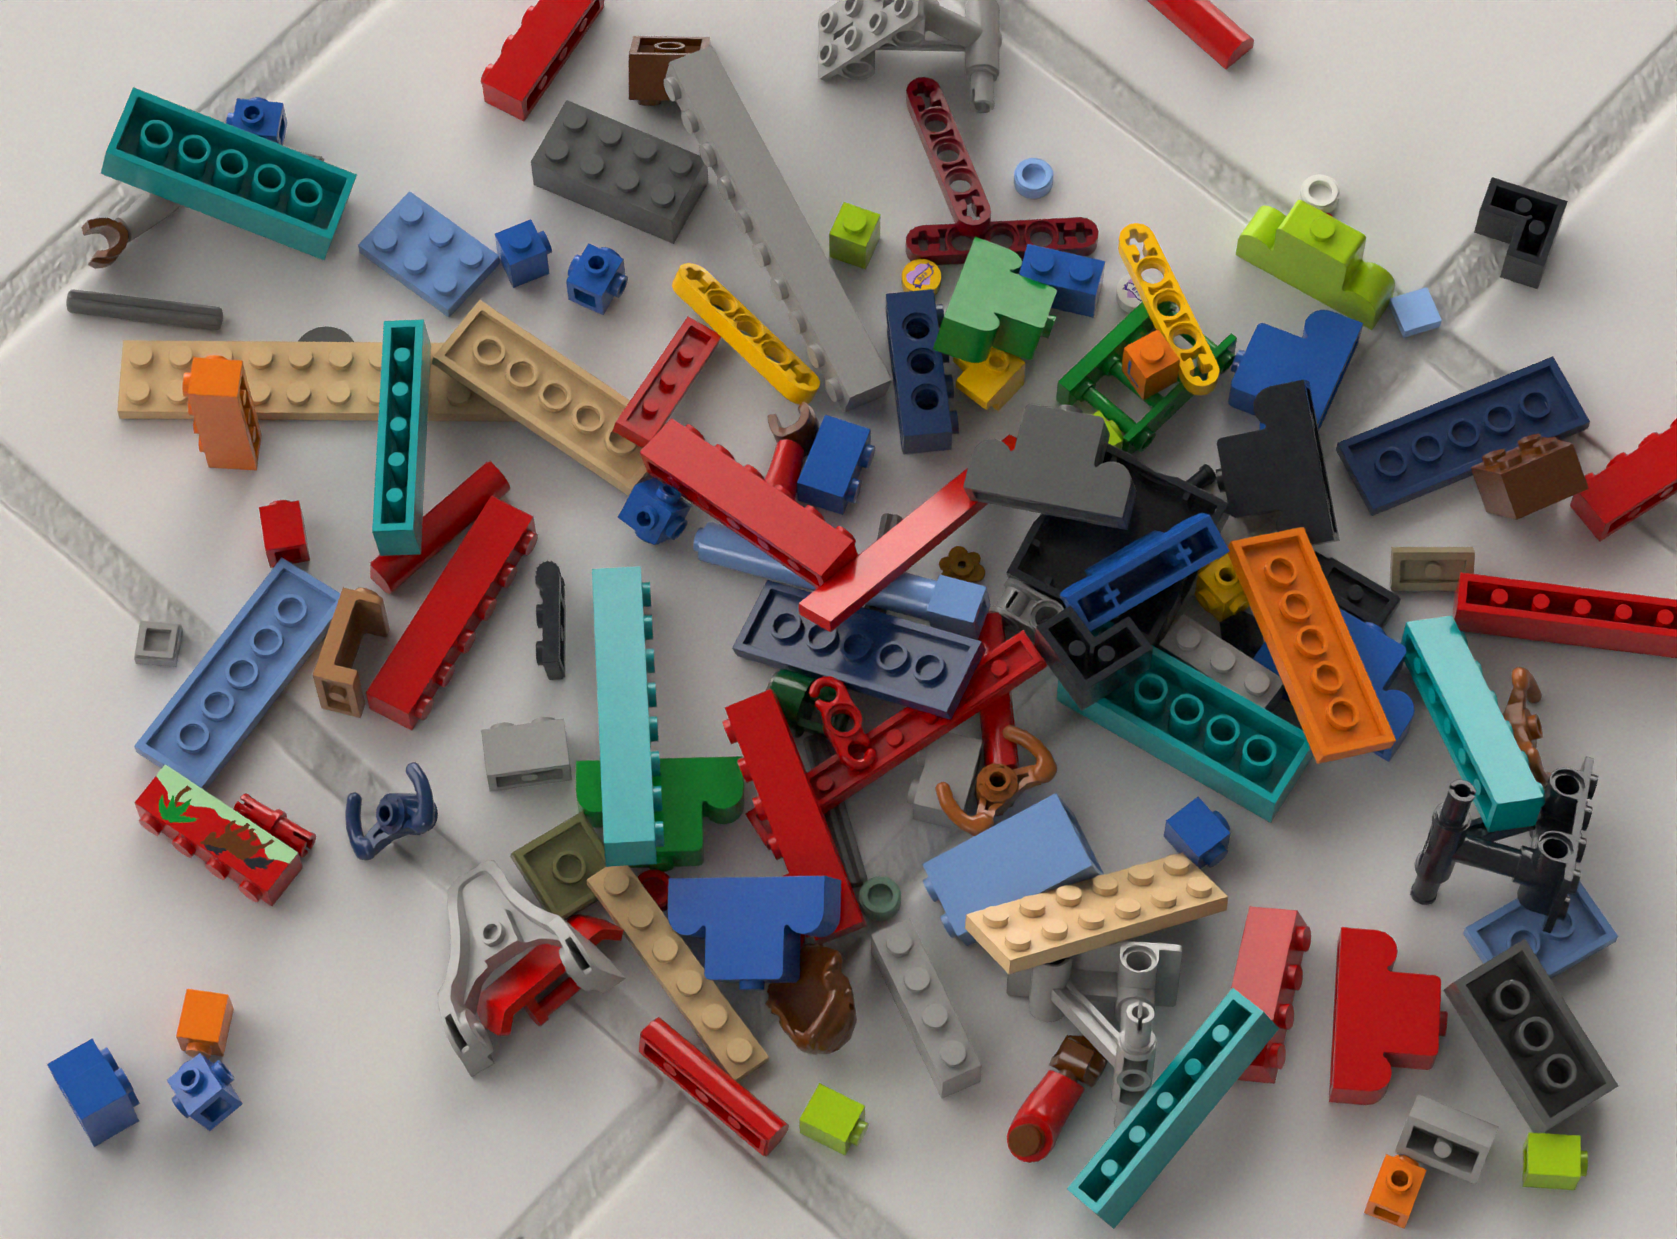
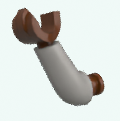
M145 191L133 205L115 220L110 218L87 220L81 227L83 235L101 234L107 239L109 249L98 250L92 256L88 265L94 269L112 265L126 248L127 243L163 221L176 211L180 204Z

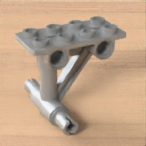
M840 0L823 11L819 16L818 78L827 81L839 74L851 80L868 79L875 73V50L965 52V76L970 81L969 108L976 113H988L995 106L994 81L999 76V50L1002 45V34L999 31L1000 7L996 0H968L965 5V17L940 6L937 0Z
M1120 941L1008 974L1006 993L1010 996L1029 997V1009L1034 1018L1048 1023L1056 1022L1066 1016L1114 1067L1111 1096L1112 1101L1116 1105L1115 1128L1121 1124L1152 1086L1157 1045L1156 1036L1152 1032L1155 1006L1174 1007L1176 1005L1182 961L1181 945ZM1089 1001L1114 1003L1115 1019L1120 1023V1033Z

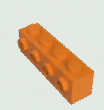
M209 355L206 358L193 357L191 372L184 373L182 390L183 396L189 397L188 414L194 416L193 430L194 434H199V451L205 453L208 467L257 471L262 434L243 361L229 360L219 355Z

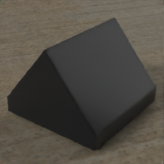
M1241 610L1219 623L1221 639L1253 659L1264 643L1263 635L1255 616Z

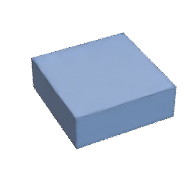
M1427 287L1390 298L1389 307L1403 338L1441 326V317Z

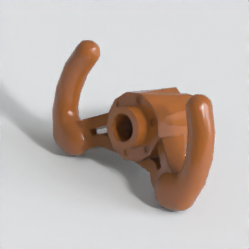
M1516 667L1511 674L1513 689L1502 715L1505 721L1508 720L1511 723L1514 738L1520 750L1526 753L1529 760V768L1536 782H1540L1543 789H1545L1551 773L1544 771L1540 754L1536 749L1537 739L1543 738L1542 726L1538 715H1531L1529 709L1526 708V700L1531 703H1538L1542 698V694L1529 670L1523 667Z
M1008 725L1003 729V736L1005 739L1019 744L1028 750L1036 758V765L1012 770L1004 764L992 763L982 768L977 776L974 791L978 808L976 815L969 816L959 807L948 783L940 782L936 785L935 791L941 808L947 817L961 830L976 836L993 827L994 817L1002 816L1008 808L1013 807L1015 800L1025 790L1048 783L1055 777L1057 764L1051 752L1038 738L1028 731Z

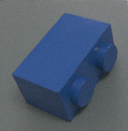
M1027 244L1019 275L1052 286L1057 290L1051 306L1052 309L1094 318L1103 285L1105 261Z
M825 415L797 482L798 501L843 515L848 502L855 503L862 484V480H859L858 477L862 468L869 469L874 457L875 446L871 445V429Z

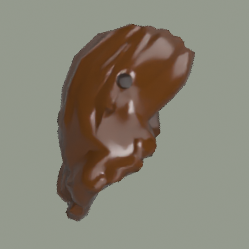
M818 943L805 944L800 950L799 980L794 983H770L767 989L768 1000L765 1002L766 1006L771 1009V1014L779 1017L780 1026L796 1044L797 1048L802 1052L813 1055L830 1054L838 1051L851 1039L857 1023L852 987L848 977L842 973V956L838 950L823 947V944Z

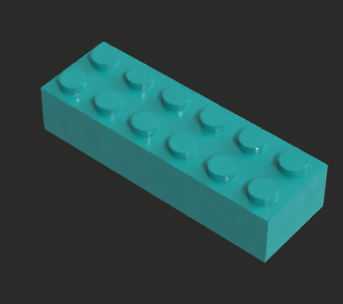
M134 87L106 150L100 173L322 260L326 258L357 174Z
M1108 621L1092 630L1091 633L1096 637L1115 624ZM1151 645L1153 653L1149 670L1081 711L1058 680L1056 701L1270 823L1313 757L1303 730Z

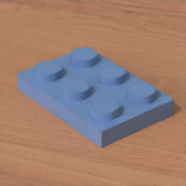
M410 191L358 244L359 253L447 317H450L500 264L498 254Z
M1580 881L1575 895L1567 894V896H1570V903L1565 920L1557 919L1551 934L1542 931L1545 915L1526 909L1520 904L1518 898L1467 926L1463 932L1483 964L1523 939H1526L1550 979L1615 943L1618 935Z

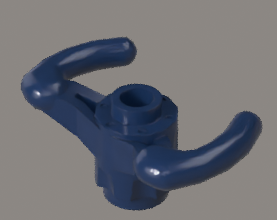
M413 762L406 766V774L413 783L416 793L386 794L380 800L376 809L377 823L368 831L365 837L361 824L362 797L356 792L350 793L347 796L345 810L346 830L350 845L358 859L371 860L393 840L407 835H421L430 831L435 826L438 818L437 806L433 800V793L428 778L418 763Z

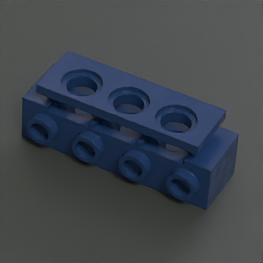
M934 289L886 294L885 306L887 339L903 454L951 450L952 435L959 434L957 410L949 411L948 399L954 398V385L952 374L945 375L943 363H949L950 360L949 355L933 350L944 318L943 304H935Z

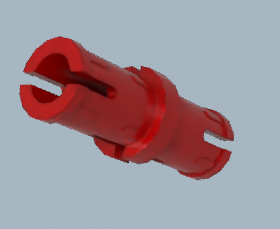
M247 793L240 797L244 804H241L239 801L235 804L233 810L297 851L300 857H305L308 854L305 846L310 850L312 849L316 840V834L287 819V813L280 809L274 811Z

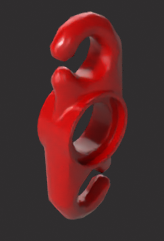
M823 676L816 679L811 684L809 695L812 698L818 697L820 690L825 686L831 687L836 691V697L833 701L825 702L818 699L815 702V707L821 712L823 731L830 740L842 764L853 770L869 767L876 756L874 748H868L865 756L859 760L849 755L851 745L860 744L866 747L870 744V739L863 731L861 712L855 706L843 682L832 676ZM836 714H847L852 718L854 727L848 732H839L831 725V718Z

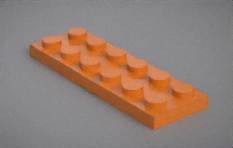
M1304 527L1231 541L1228 545L1230 551L1228 552L1229 558L1317 764L1391 748L1396 742V738Z

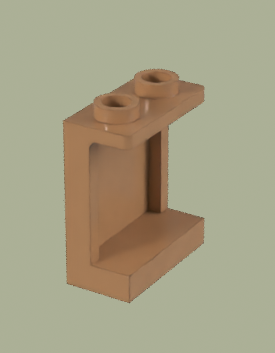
M343 587L313 672V679L321 708L361 718L366 703L358 671L352 669L363 635L369 633L386 638L390 631L383 598L370 589L360 587L352 590Z

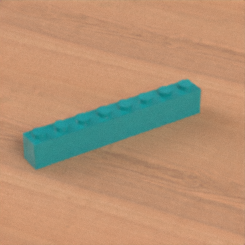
M641 566L592 569L606 867L657 864L656 847H664L663 821L655 822L654 812L662 811L661 786H653L652 779L654 776H661L659 751H651V742L659 741L657 716L649 717V708L657 707L656 683H647V674L655 673L654 648L646 649L645 640H653L652 615H644V607H652L650 582H642Z

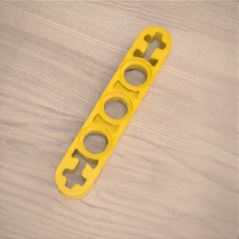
M1129 224L1122 229L1119 236L1118 251L1156 330L1158 329L1180 359L1178 375L1183 386L1194 395H1207L1217 386L1220 371L1218 363L1154 233L1144 224ZM1132 238H1135L1138 243L1143 242L1142 252L1144 258L1139 260L1140 253L1134 244L1129 245ZM1153 268L1159 270L1164 278L1160 282L1152 284L1144 281L1141 274L1143 271ZM1171 301L1177 304L1180 311L1174 316H1164L1158 311L1157 306L1162 302ZM1180 334H1188L1194 338L1196 344L1190 349H1180L1174 344L1173 339ZM1197 358L1200 372L1202 374L1208 373L1207 380L1202 381L1199 376L1193 377L1195 366L1192 360Z
M694 263L682 264L672 282V288L675 293L786 399L799 405L803 401L809 404L820 386L818 376L706 269ZM713 305H717V306L721 307L722 309H724L725 311L719 310V309H717L716 307H714ZM739 330H742V331H744V332H747V333L750 334L752 337H749V336L743 334V333L740 332ZM766 356L776 359L779 363L770 360Z

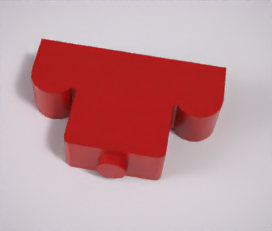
M1341 927L1336 956L1329 1102L1372 1105L1379 1102L1386 1094L1392 1075L1391 1067L1430 1070L1438 1054L1439 1036H1446L1448 1013L1447 1011H1440V977L1427 974L1393 972L1398 953L1397 944L1389 934L1383 931Z

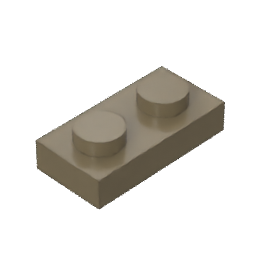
M1391 547V591H1455L1460 572L1474 574L1475 551L1473 547Z

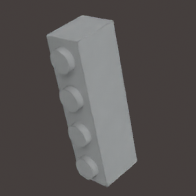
M910 918L871 934V954L941 1099L979 1083L982 1065Z

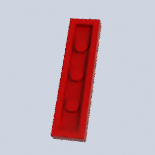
M687 316L615 422L612 431L644 448L666 424L717 348L721 336Z

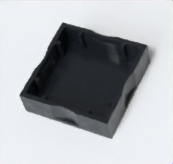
M1108 443L1103 463L1117 462L1124 465L1128 469L1136 488V499L1128 530L1040 514L1033 522L1006 572L1007 577L1029 585L1035 591L1057 601L1066 609L1060 593L1072 584L1088 577L1085 572L1087 568L1154 530L1165 533L1180 522L1200 513L1210 515L1218 531L1221 533L1230 516L1229 502L1178 477L1157 472L1144 465L1135 456ZM1198 570L1113 618L1110 622L1116 625L1125 618L1130 617L1147 641L1154 647L1159 648V644L1164 639L1198 576Z

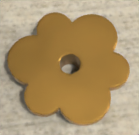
M962 546L953 547L949 551L948 557H943L939 561V567L943 571L941 575L970 583L980 582L985 577V569L979 564L981 561L980 555L977 552L968 553Z

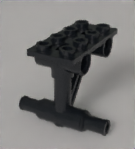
M1586 756L1580 771L1563 767L1552 772L1544 790L1545 803L1540 809L1534 826L1488 832L1481 817L1471 820L1469 809L1476 794L1474 786L1465 780H1455L1450 783V789L1445 801L1439 804L1433 812L1432 825L1422 852L1418 854L1414 863L1417 876L1410 891L1412 899L1422 905H1429L1435 902L1440 884L1450 878L1455 863H1461L1511 877L1513 883L1520 884L1517 891V898L1520 904L1532 912L1545 915L1542 931L1551 934L1556 920H1565L1570 903V896H1567V894L1575 895L1581 877V871L1576 869L1575 863H1581L1587 839L1582 837L1581 830L1586 831L1588 828L1593 807L1587 805V799L1592 800L1598 782V775L1592 774L1594 758ZM1529 831V835L1532 838L1531 847L1522 845L1520 849L1494 842Z

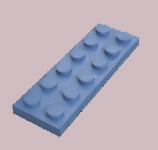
M281 557L134 745L136 753L160 768H163L166 764L206 791L327 635L340 593Z

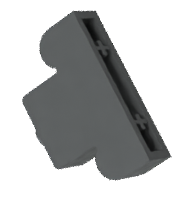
M1028 404L1024 410L1013 451H1010L1004 442L997 439H988L979 443L971 455L963 486L967 496L973 501L1128 530L1136 499V488L1128 469L1117 462L1103 463L1110 437L1104 419L1100 416L1084 414L1081 409L1064 404L1059 405L1058 408Z

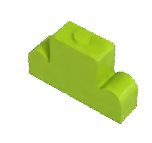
M1297 200L1287 216L1271 206H1260L1238 238L1236 256L1339 313L1362 322L1363 326L1370 330H1373L1389 306L1390 298H1393L1395 289L1393 276L1380 265L1371 262L1366 263L1362 260L1366 236L1302 200Z

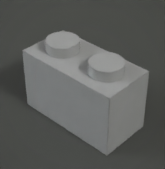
M540 717L527 724L514 725L503 722L492 725L490 729L481 730L489 791L572 780L564 719L555 720L552 717Z
M948 732L920 750L917 766L923 767L920 780L912 779L907 803L913 804L914 820L961 831L941 808L935 787L940 782L948 783L955 801L966 813L981 760L983 740Z
M1418 1094L1395 1152L1477 1184L1499 1126Z

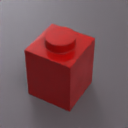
M276 500L268 506L259 507L265 551L270 568L274 567L281 557L292 564L310 561L304 518L299 500L292 502L289 500Z

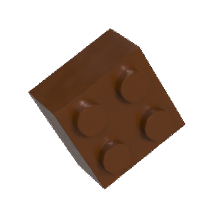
M1533 434L1520 439L1517 442L1519 447L1505 452V449L1489 452L1482 456L1483 462L1471 467L1486 512L1515 520L1589 489L1574 444L1557 440L1556 437H1541V434Z

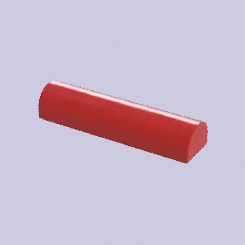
M1147 0L1226 70L1254 46V39L1209 0Z
M491 461L482 465L423 516L421 554L380 556L379 554L370 562V578L384 592L391 594L473 523L491 496L500 499L510 490V485L505 476Z
M999 612L987 613L978 638L986 649L983 656L1006 641L1005 628ZM1010 691L979 711L985 767L994 763L1004 764L1012 770L1020 768L1017 744L1005 739L1003 736V729L1006 726H1015L1012 692Z
M658 1017L640 1032L639 1053L762 1156L767 1157L781 1142L788 1131L789 1124L664 1020Z

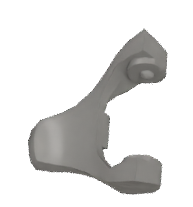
M494 860L482 862L464 876H459L448 889L447 908L450 922V956L445 981L437 993L438 1007L445 1034L471 1077L495 1064L491 1056L494 1050L493 1043L485 1027L475 1016L482 985L494 969L522 951L542 944L561 947L559 949L560 959L565 966L567 974L572 977L578 987H581L586 992L595 989L604 994L626 979L608 957L562 917L533 905L511 886L503 871Z

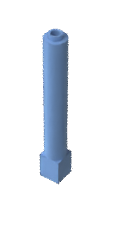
M710 521L704 528L700 527L696 532L693 549L698 552V559L700 561L813 591L817 589L725 525ZM906 572L866 603V605L927 620L930 623V627L975 640L979 638L991 605L986 586L944 575H939L938 580H933Z

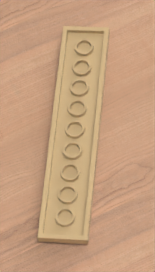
M123 340L117 408L119 419H194V416L188 414L189 397L183 396L184 373L191 372L193 357L206 358L209 355H219L229 360L243 361L258 420L378 421L383 342ZM431 343L427 421L518 422L433 365V356L444 343Z

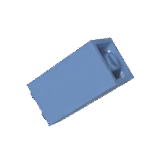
M1057 793L922 864L928 875L923 880L924 886L934 902L940 900L946 912L940 916L946 931L951 938L957 936L967 946L977 941L965 929L966 914L980 911L990 906L1022 899L1025 896L1057 889L1064 885H1071L1095 878L1098 875H1104L1074 813Z

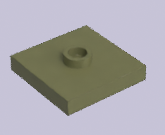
M583 811L511 853V859L545 911L559 915L566 920L598 901L588 887L587 879L606 867L604 844Z

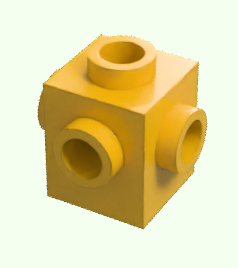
M1228 553L1219 560L1216 559L1198 570L1195 596L1202 608L1211 613L1219 623L1241 610L1245 611L1250 606Z

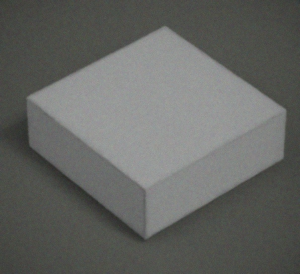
M140 621L134 655L136 664L177 667L183 632L181 624Z

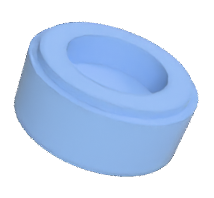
M1029 158L1017 165L1014 172V186L1020 195L1030 199H1038L1050 192L1053 185V170L1046 161L1038 158Z

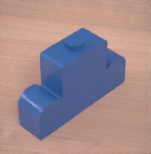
M1317 310L1311 313L1305 320L1302 337L1265 323L1258 324L1246 351L1239 349L1232 363L1231 372H1234L1235 375L1231 381L1228 404L1233 408L1255 416L1253 402L1256 395L1262 389L1304 379L1310 382L1318 429L1320 431L1359 344L1363 323L1333 311ZM1260 422L1259 430L1265 429L1266 425Z
M1200 513L1180 522L1165 533L1154 530L1085 570L1088 577L1063 590L1060 593V597L1066 608L1071 606L1091 632L1230 551L1211 516Z
M1339 609L1396 738V742L1391 748L1373 752L1390 762L1406 738L1414 715V704L1406 693L1399 690H1388L1402 670L1407 650L1405 646L1386 636L1384 630L1378 625L1371 622L1364 623L1344 610ZM1264 642L1253 660L1280 676L1266 642ZM1284 687L1282 699L1292 704Z
M827 876L669 878L668 920L672 929L682 935L705 939V977L709 980L724 983H739V990L763 991L765 983L797 982L800 977L801 934L819 938L826 937L833 933L839 925L841 912V880Z

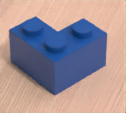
M93 1038L47 1064L54 1080L94 1147L139 1122L134 1107L139 1105L140 1102L133 1091L134 1089L122 1068L118 1067L109 1049L106 1047L100 1051Z

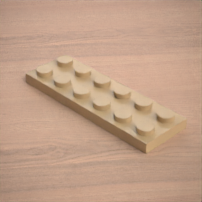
M479 300L433 356V365L629 496L634 486L641 483L649 474L639 453L643 448L612 431L615 422L630 400L483 301Z
M1179 853L966 914L965 929L1008 974H1012L1226 911L1228 896L1185 854Z

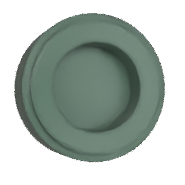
M879 876L867 880L862 885L859 893V905L865 916L875 921H885L894 917L901 906V891L898 885L887 877Z

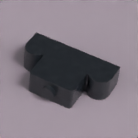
M1303 379L1262 389L1256 395L1253 402V411L1256 418L1266 425L1265 429L1222 437L1217 441L1221 468L1216 469V481L1220 493L1226 492L1230 515L1234 518H1248L1282 511L1276 522L1277 532L1304 527L1312 546L1340 541L1310 382Z

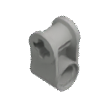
M1008 578L1004 584L1006 590L997 604L990 606L988 613L999 612L1005 630L1017 634L1024 630L1028 638L1035 643V633L1038 624L1044 619H1050L1063 611L1064 608L1057 601L1035 591L1029 585L1014 578Z

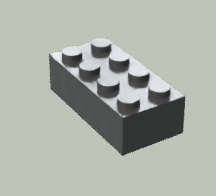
M568 100L564 103L531 160L533 184L672 244L675 243L708 184V167L704 164L700 155Z
M1523 939L1459 978L1443 990L1533 1133H1543L1619 1086L1526 939Z

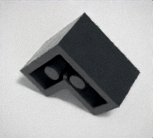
M1494 177L1491 178L1480 207L1474 233L1510 244L1502 267L1501 278L1535 289L1539 288L1568 201Z
M1069 606L1036 627L1035 648L1081 711L1151 667L1153 647L1130 617L1125 618L1094 637L1073 608Z

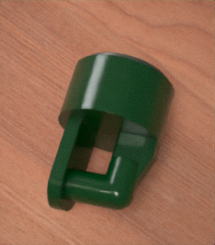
M783 668L772 676L766 690L772 689L777 695L792 736L800 738L804 732H808L828 739L823 731V724L810 720L815 709V702L818 699L825 702L833 701L836 697V691L831 687L825 686L820 690L818 697L812 698L809 695L811 684L816 679ZM843 713L836 714L831 718V725L835 730L845 732L850 716Z

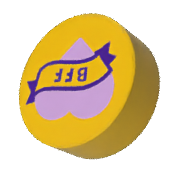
M916 259L909 262L902 271L901 284L903 291L934 289L935 296L941 287L940 269L935 263L926 259Z

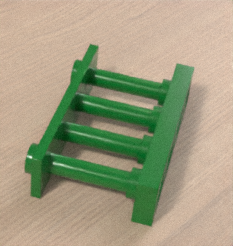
M1165 301L1157 306L1158 311L1164 316H1174L1177 314V307L1174 302ZM1143 302L1058 381L1056 400L1061 405L1072 406L1077 401H1086L1095 410H1100L1107 420H1113L1125 434L1123 436L1122 450L1131 455L1136 450L1139 452L1144 451L1154 440L1155 432L1194 396V394L1186 390L1178 375L1177 381L1179 383L1165 397L1160 393H1156L1143 400L1152 409L1136 423L1095 389L1096 383L1104 375L1108 377L1113 375L1142 399L1121 369L1124 347L1150 334V331L1155 327ZM1231 333L1217 346L1204 335L1218 363L1219 373L1224 374L1232 366L1236 356L1237 337ZM1180 334L1181 337L1194 347L1196 342L1192 336ZM1197 365L1194 369L1193 377L1199 376L1204 381L1207 380L1208 373L1202 374Z

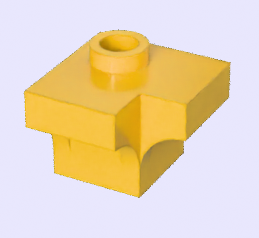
M992 347L986 361L981 363H971L953 357V362L963 371L956 379V388L985 410L992 406L999 411L1024 385L1026 362L1016 355Z

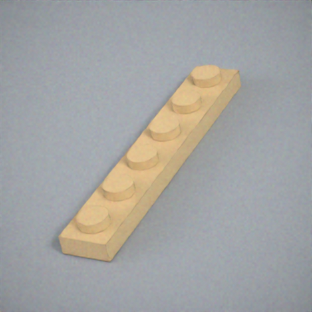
M628 865L605 867L588 878V887L615 924L624 929L623 935L719 1066L739 1082L769 1061L767 1053L714 981L705 977L703 966L680 935L672 929L669 920Z

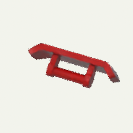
M577 914L566 921L595 946L602 940H622L624 929L607 920ZM550 944L536 946L481 992L477 1013L481 1024L497 1036H509L513 1016L523 1007L530 1018L541 1027L549 1020L548 1016L582 989L577 986L572 977H568L539 1003L535 1000L534 997L566 971L560 959L559 949L561 947Z

